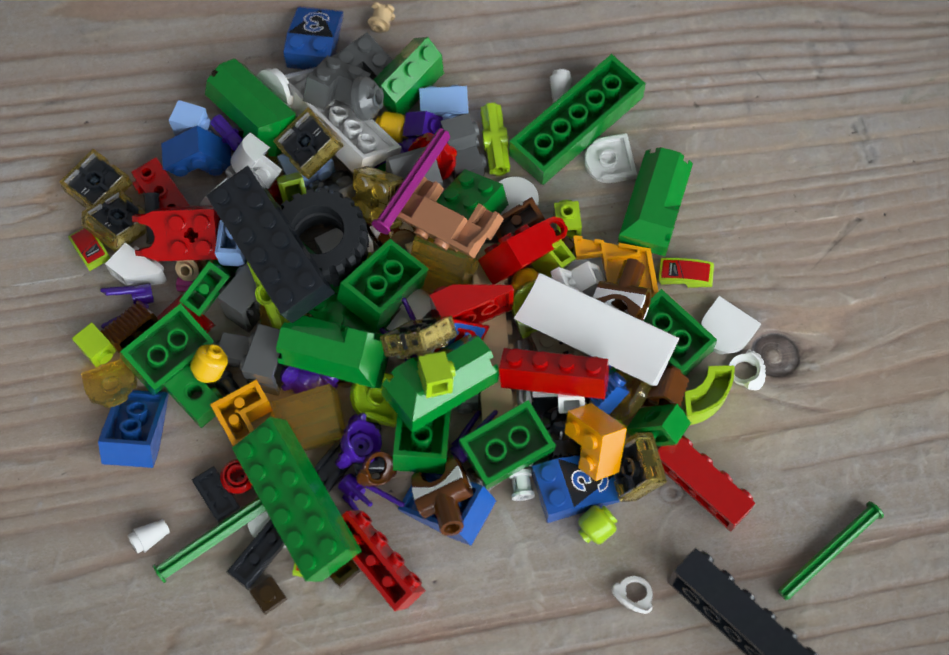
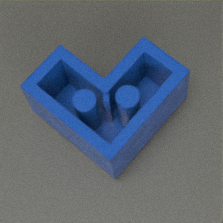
M195 126L161 143L163 169L175 176H186L197 168L210 175L217 176L226 171L231 165V147L227 143L224 144L221 137L199 126Z

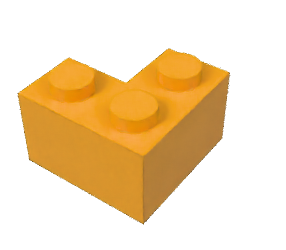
M257 379L210 404L232 446H235L254 430L251 422L273 411Z
M592 403L568 411L565 434L582 446L578 468L597 481L619 473L627 427Z

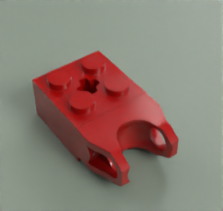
M212 205L166 207L149 213L135 214L132 216V222L149 226L155 236L151 246L135 250V255L147 257L155 261L218 260L215 255L219 221L221 219Z
M554 216L532 227L526 224L514 231L515 236L509 233L498 240L500 245L496 242L484 249L486 254L479 258L478 262L492 285H496L514 275L519 270L528 267L554 250L552 245L565 238L568 232V227L563 219ZM551 223H556L560 227V235H555L554 229L550 226Z

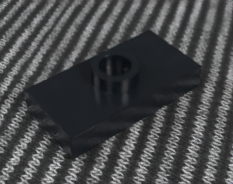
M214 466L191 479L218 524L241 509L233 495L222 486L220 475Z

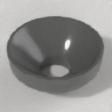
M359 76L354 79L351 87L352 108L359 120H371L383 107L384 93L382 88H379L373 79L368 76Z

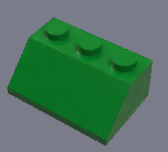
M428 37L413 38L374 79L378 87L383 90L384 107L389 112L405 115L419 101V88L433 86L444 74L442 55Z

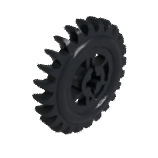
M532 392L531 398L533 402L531 405L541 422L543 417L550 420L549 424L544 426L549 435L555 434L559 436V440L552 438L556 447L553 452L548 454V461L553 460L554 457L579 456L582 447L572 438L562 440V436L566 435V423L563 424L561 421H567L568 413H559L558 397H533ZM585 397V405H587L590 399ZM558 407L554 409L552 413L548 412L551 408Z

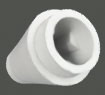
M557 69L552 72L550 76L552 104L571 89L573 78L570 71Z
M161 519L132 529L133 532L128 534V538L138 554L141 551H148L165 535L169 534L170 531L165 521Z

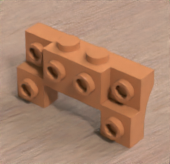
M424 176L397 216V219L414 227V233L425 240L428 237L434 239V244L447 251L448 248H451L474 259L485 240L491 241L503 222V217L497 212L492 213L478 203L469 220H467L464 216L436 202L444 188L435 181L433 183Z

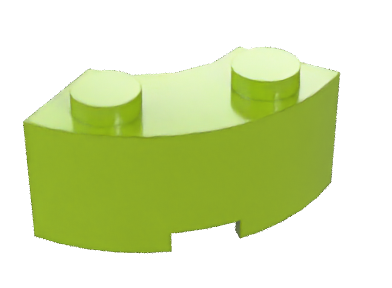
M735 365L708 366L703 384L693 390L684 392L685 396L682 397L681 408L690 420V425L707 420L721 408L733 384Z

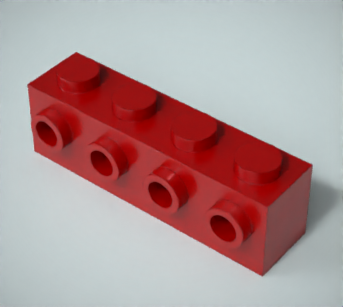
M157 157L131 171L135 180L131 183L139 195L142 193H159L160 208L190 206L166 170L163 169Z
M504 348L499 365L501 388L605 399L609 380L608 359Z
M682 436L676 445L661 446L654 453L657 466L730 532L746 517L756 504L753 501L752 495L747 490L739 489L733 483L731 476L713 466L712 460L706 454H700L695 450L692 442L687 437Z
M360 510L346 511L342 517L362 550L352 559L394 611L407 609L426 591L421 586V579L414 572H410L404 565V558L390 548L387 544L388 539L382 532L377 531L371 524L372 520L368 514Z

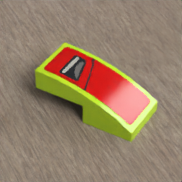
M89 225L68 236L89 271L110 259L108 252Z
M661 258L659 282L661 285L686 284L688 288L712 287L714 263L687 258Z

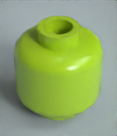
M594 505L578 519V524L581 527L578 533L587 543L593 541L595 544L600 545L616 532L617 527L615 523L618 520L605 505L602 507Z

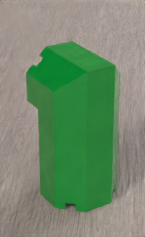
M234 58L219 64L215 69L218 72L215 77L210 75L206 81L205 95L244 131L243 139L249 133H252L270 147L267 151L269 152L268 156L275 157L286 152L278 140L289 129L294 127L296 111L237 59Z
M663 147L656 148L655 153H651V149L646 150L619 233L618 243L651 248V253L666 256L674 231L675 221L677 220L693 167V163L690 160L688 164L684 161L685 156L681 152Z
M303 315L294 323L284 322L281 326L276 345L277 353L282 354V358H277L280 364L381 389L390 354L386 335L362 329H353L349 326Z
M468 334L436 352L445 351L447 360L452 361L454 364L453 393L426 398L418 374V358L415 357L395 367L391 372L394 376L389 382L386 378L382 383V396L412 433L498 382V365L492 366L490 361L494 357L492 351L479 336L475 335L472 337L471 334Z

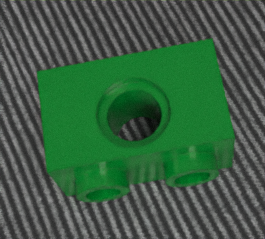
M210 260L179 302L200 317L208 311L219 296L221 288L230 282L235 273L226 266L220 265L218 260Z
M188 365L164 384L171 397L200 428H203L216 417L210 404L223 398V396L214 386L210 389L205 383L198 381ZM202 392L199 398L191 399L193 393Z
M678 404L643 407L639 409L629 423L626 431L632 439L649 438L652 447L676 445L691 422Z

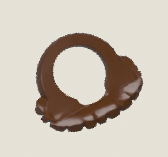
M383 451L369 454L363 462L362 469L357 474V483L364 487H374L391 481L397 474V471L393 470L391 456ZM381 456L385 461V468L379 478L372 479L369 473V464L373 458Z

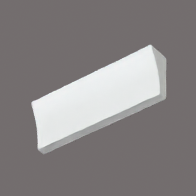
M315 68L285 75L289 81L287 86L290 95L293 94L294 97L292 108L296 111V117L300 120L307 112L314 116L338 144L333 153L357 177L358 173L369 171L385 161L387 157L400 154L401 146L373 119L367 121L359 120L352 106L334 99L323 110L303 101L307 77Z
M539 273L530 293L514 319L592 357L608 359L609 365L654 386L658 385L679 340L678 337L541 273Z

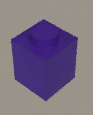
M428 111L406 112L402 136L407 138L413 137L416 140L427 132L435 135L437 130L441 128L443 117Z

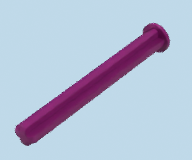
M442 128L437 130L378 219L372 221V225L376 230L383 234L390 233L391 225L449 141L450 135L447 130Z

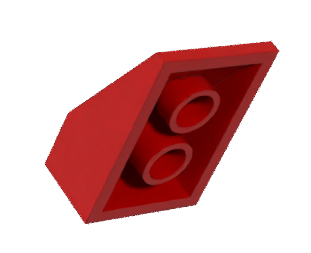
M453 284L448 287L442 286L430 294L431 315L433 319L436 318L437 322L447 317L448 324L451 318L482 324L512 310L514 289L512 285Z

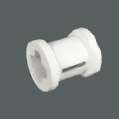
M522 469L509 477V479H512L513 486L512 500L522 501L534 498V491L531 490L530 476H532V471L530 469Z

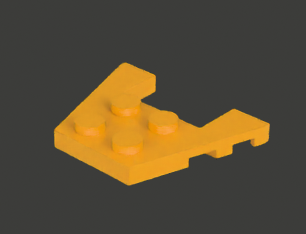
M573 236L576 260L601 257L606 282L616 283L623 262L628 258L639 260L645 266L639 287L650 288L651 298L658 292L651 248L623 243L617 245L605 243L604 240L600 239L588 240L583 239V236Z

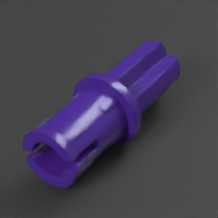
M222 115L214 116L210 121L211 126L222 137V142L224 144L227 143L236 151L243 140L238 134L239 131L236 128L233 129Z

